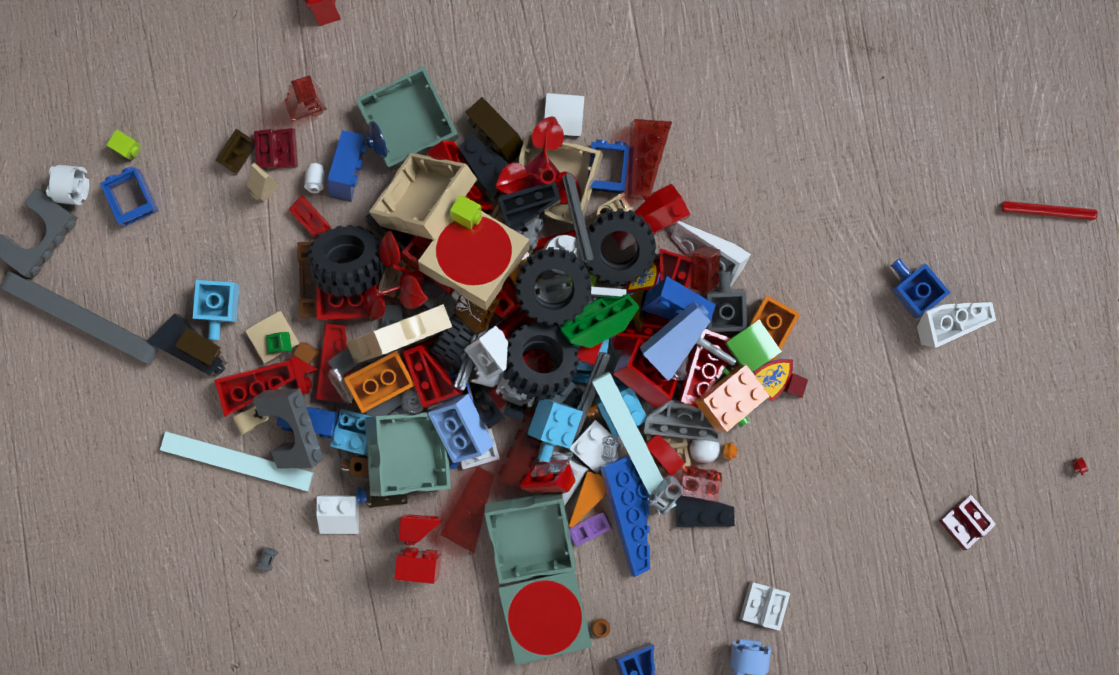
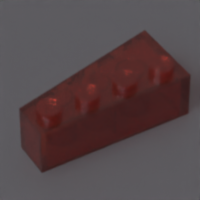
M634 119L630 126L627 199L647 200L651 196L663 150L668 139V133L672 125L671 121Z
M533 409L530 412L526 411L522 420L525 423L522 430L518 429L514 438L517 440L515 447H510L506 456L509 460L506 465H502L498 474L501 475L500 482L520 491V484L530 471L542 444V440L528 435L535 414Z
M479 465L476 467L440 533L441 536L472 553L476 551L485 516V504L488 503L495 477L494 473Z

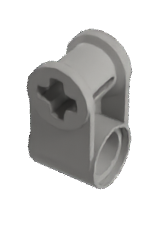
M673 476L666 477L649 496L647 504L649 506L653 505L660 510L662 515H665L682 494V487L678 479ZM671 485H676L675 489L668 490Z

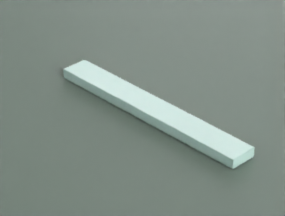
M607 372L592 380V383L649 495H651L662 483L663 478L611 374Z
M165 432L160 448L161 451L309 491L314 472L300 468H277L275 461L171 432Z

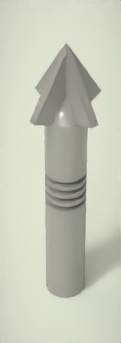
M701 336L695 343L731 366L736 362V359Z

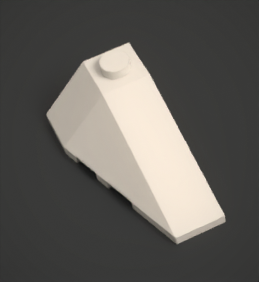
M680 221L677 222L671 238L685 254H690L693 259L697 260L695 265L698 268L701 267L707 273V278L718 287L719 271L731 272V287L743 271L751 255L736 244Z
M992 302L940 304L925 311L917 326L921 345L936 348L995 321Z

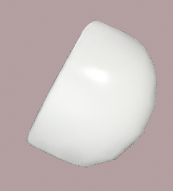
M693 439L690 445L692 458L704 464L716 460L721 451L720 444L716 441Z

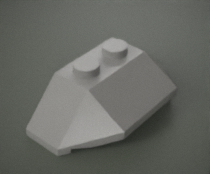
M671 400L659 406L645 420L644 434L721 442L722 433L716 432L702 411L680 401Z

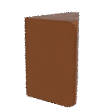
M300 342L294 352L296 357L307 364H310L320 354L318 349L307 342Z

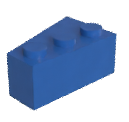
M342 130L327 180L329 197L352 202L354 190L358 182V172L361 171L363 164L362 155L366 154L367 151L365 135Z
M666 277L647 291L641 310L672 320L695 301L699 306L702 304L709 311L707 316L711 321L715 304L671 278Z
M307 407L315 433L320 434L319 437L331 438L334 435L340 412ZM278 416L277 426H281L284 431L293 432L289 423Z
M648 642L614 656L620 675H655L654 645Z

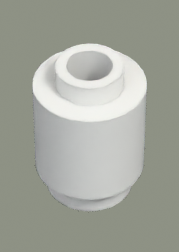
M312 163L305 170L304 187L310 193H318L324 189L325 171L322 165Z

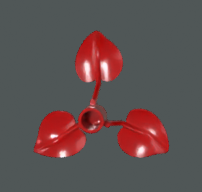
M554 116L541 120L532 132L533 145L537 148H543L545 165L539 167L537 174H526V168L522 164L510 163L502 169L496 182L497 189L508 194L515 193L530 187V180L527 177L540 178L545 184L555 181L560 203H568L562 177L567 173H572L563 171L555 178L556 174L549 166L550 163L547 156V148L555 150L564 141L563 129ZM574 176L579 200H581L580 186L578 180Z
M387 232L380 243V259L384 266L390 267L392 265L393 269L402 271L404 274L400 278V286L380 293L376 287H370L366 291L364 306L368 316L373 320H378L384 315L385 303L382 299L384 294L401 289L400 300L407 309L419 307L428 300V297L421 289V286L424 284L423 273L421 271L411 272L410 268L405 269L396 265L400 262V250L392 232Z

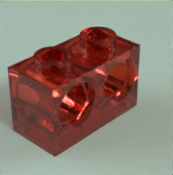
M703 245L692 253L690 289L708 293L718 286L720 249Z
M683 466L680 478L681 495L717 502L722 485V473L714 469L705 470L696 466Z

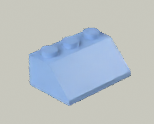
M469 394L453 398L428 412L453 463L482 456L494 445Z

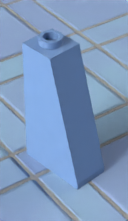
M695 301L640 347L643 355L668 381L673 377L710 323L707 316L709 311L702 304L699 306Z

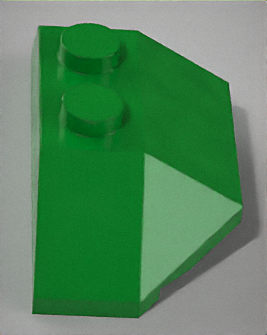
M628 294L602 297L585 306L584 312L581 315H576L575 320L571 322L569 320L565 321L564 326L561 327V332L570 343L592 348L624 331L639 309V306Z

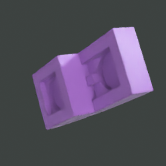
M605 511L576 524L573 528H569V531L577 547L611 530L613 527Z

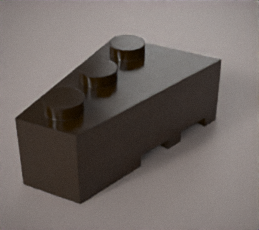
M483 97L465 111L469 117L467 119L468 123L474 129L477 127L480 130L478 133L485 141L489 140L491 147L497 153L500 152L509 164L520 156L523 141L519 134Z

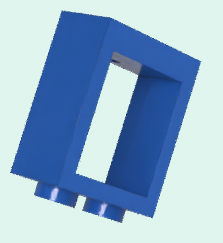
M596 140V142L591 143V149L624 152L621 183L594 180L590 187L593 188L592 191L625 193L630 148L625 142L617 141L615 144H609L606 140ZM590 154L589 167H592L595 155Z
M135 167L125 168L121 174L110 175L105 178V181L100 183L116 221L120 226L126 227L159 212L141 170ZM136 178L147 203L123 214L112 188Z

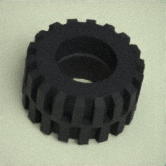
M453 314L449 319L452 327L439 332L429 353L448 366L458 359L475 334L456 314Z

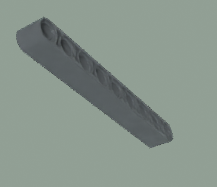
M8 271L0 286L1 289L147 364L151 365L159 350L158 347L150 344L146 339L13 271Z

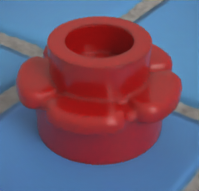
M1075 457V462L1072 463L1076 474L1081 473L1083 476V473L1088 472L1083 457L1078 459Z

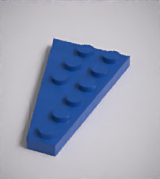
M629 454L600 466L630 575L636 577L650 570V546L647 544V533H650V526L647 525V515H649L647 500L649 493Z

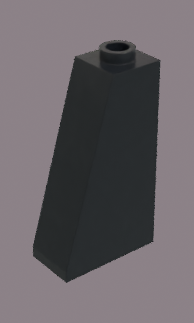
M174 313L147 340L150 344L209 376L220 375L225 370L224 366L228 363L219 355L212 369L175 347L186 328L199 334L180 314Z

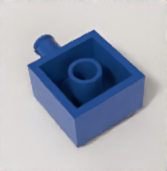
M900 258L890 265L901 277V281L891 291L915 319L921 318L925 311L933 308L951 293L926 263L919 265L912 271L907 268Z

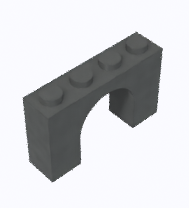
M37 188L34 189L24 204L38 213L45 221L46 235L43 241L34 248L25 249L9 236L0 234V258L23 276L29 278L39 274L43 263L52 257L53 250L56 246L63 243L64 236L75 227L76 220L78 219L77 216L64 206L54 202L44 191Z
M347 347L328 361V363L335 372L338 370L342 377L355 366L361 363H374L385 357L386 354L355 364ZM409 388L366 411V414L372 417L386 416L412 397L410 394L412 389Z
M301 389L265 390L253 398L259 416H279L286 420L294 431L295 442L282 443L271 451L277 468H313L324 460Z

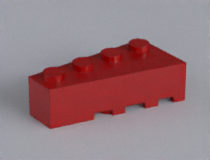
M442 140L427 152L428 156L436 160H449L467 164L455 142ZM474 183L465 197L481 205V211L486 214L494 210L492 205H487L483 198L486 196L482 189L479 190Z
M289 359L219 377L214 381L223 413L226 417L254 402L253 398L263 391L276 390L296 379L292 361Z

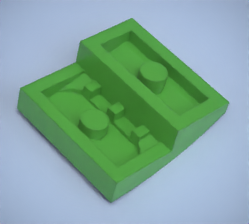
M760 320L725 343L739 365H747L751 372L781 353V350Z

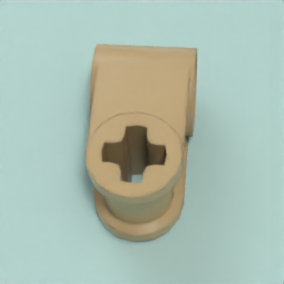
M621 193L601 205L597 210L596 216L602 210L612 209V211H618V208L628 212L634 209L629 206L625 199V193Z
M256 406L232 419L241 435L269 420L271 416L259 417Z

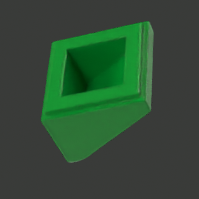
M289 332L266 335L268 354L292 351Z

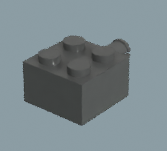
M719 271V288L717 290H704V298L715 304L710 324L706 329L712 332L743 331L747 328L746 291L744 289H732L730 287L731 272Z

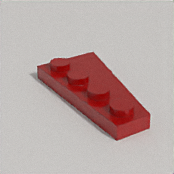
M326 323L317 400L355 404L354 398L348 401L331 374L332 372L333 374L335 373L334 369L328 363V361L348 347L345 325ZM351 370L342 376L343 380L351 375ZM340 379L338 383L344 391L346 387Z

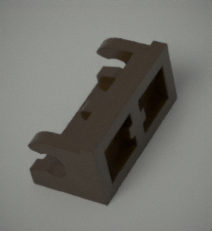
M235 129L215 161L238 175L254 150L255 141L238 129Z
M188 328L185 329L175 345L179 351L212 369L221 353L220 346Z
M370 486L365 487L367 506L369 508L408 504L407 493L370 496Z

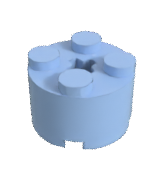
M740 639L737 644L736 641H733L730 667L734 670V674L765 675L768 673L771 647L767 644L766 647H763L761 642L755 640Z

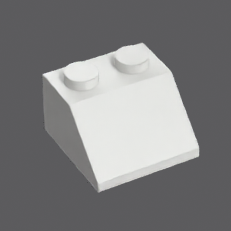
M496 326L479 336L464 349L487 380L506 369L508 341L505 339L504 333Z
M594 420L571 445L570 450L598 474L601 470L600 466L607 464L623 445L601 424Z
M317 496L319 533L359 534V504L357 496Z

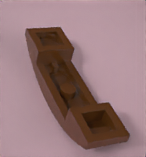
M297 242L300 277V319L317 318L316 284L312 280L307 252L312 242Z

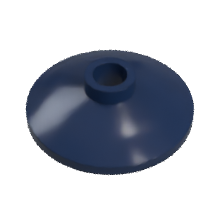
M371 121L369 122V137L366 138V143L370 149H374L380 158L384 159L387 157V147L383 134L377 123Z

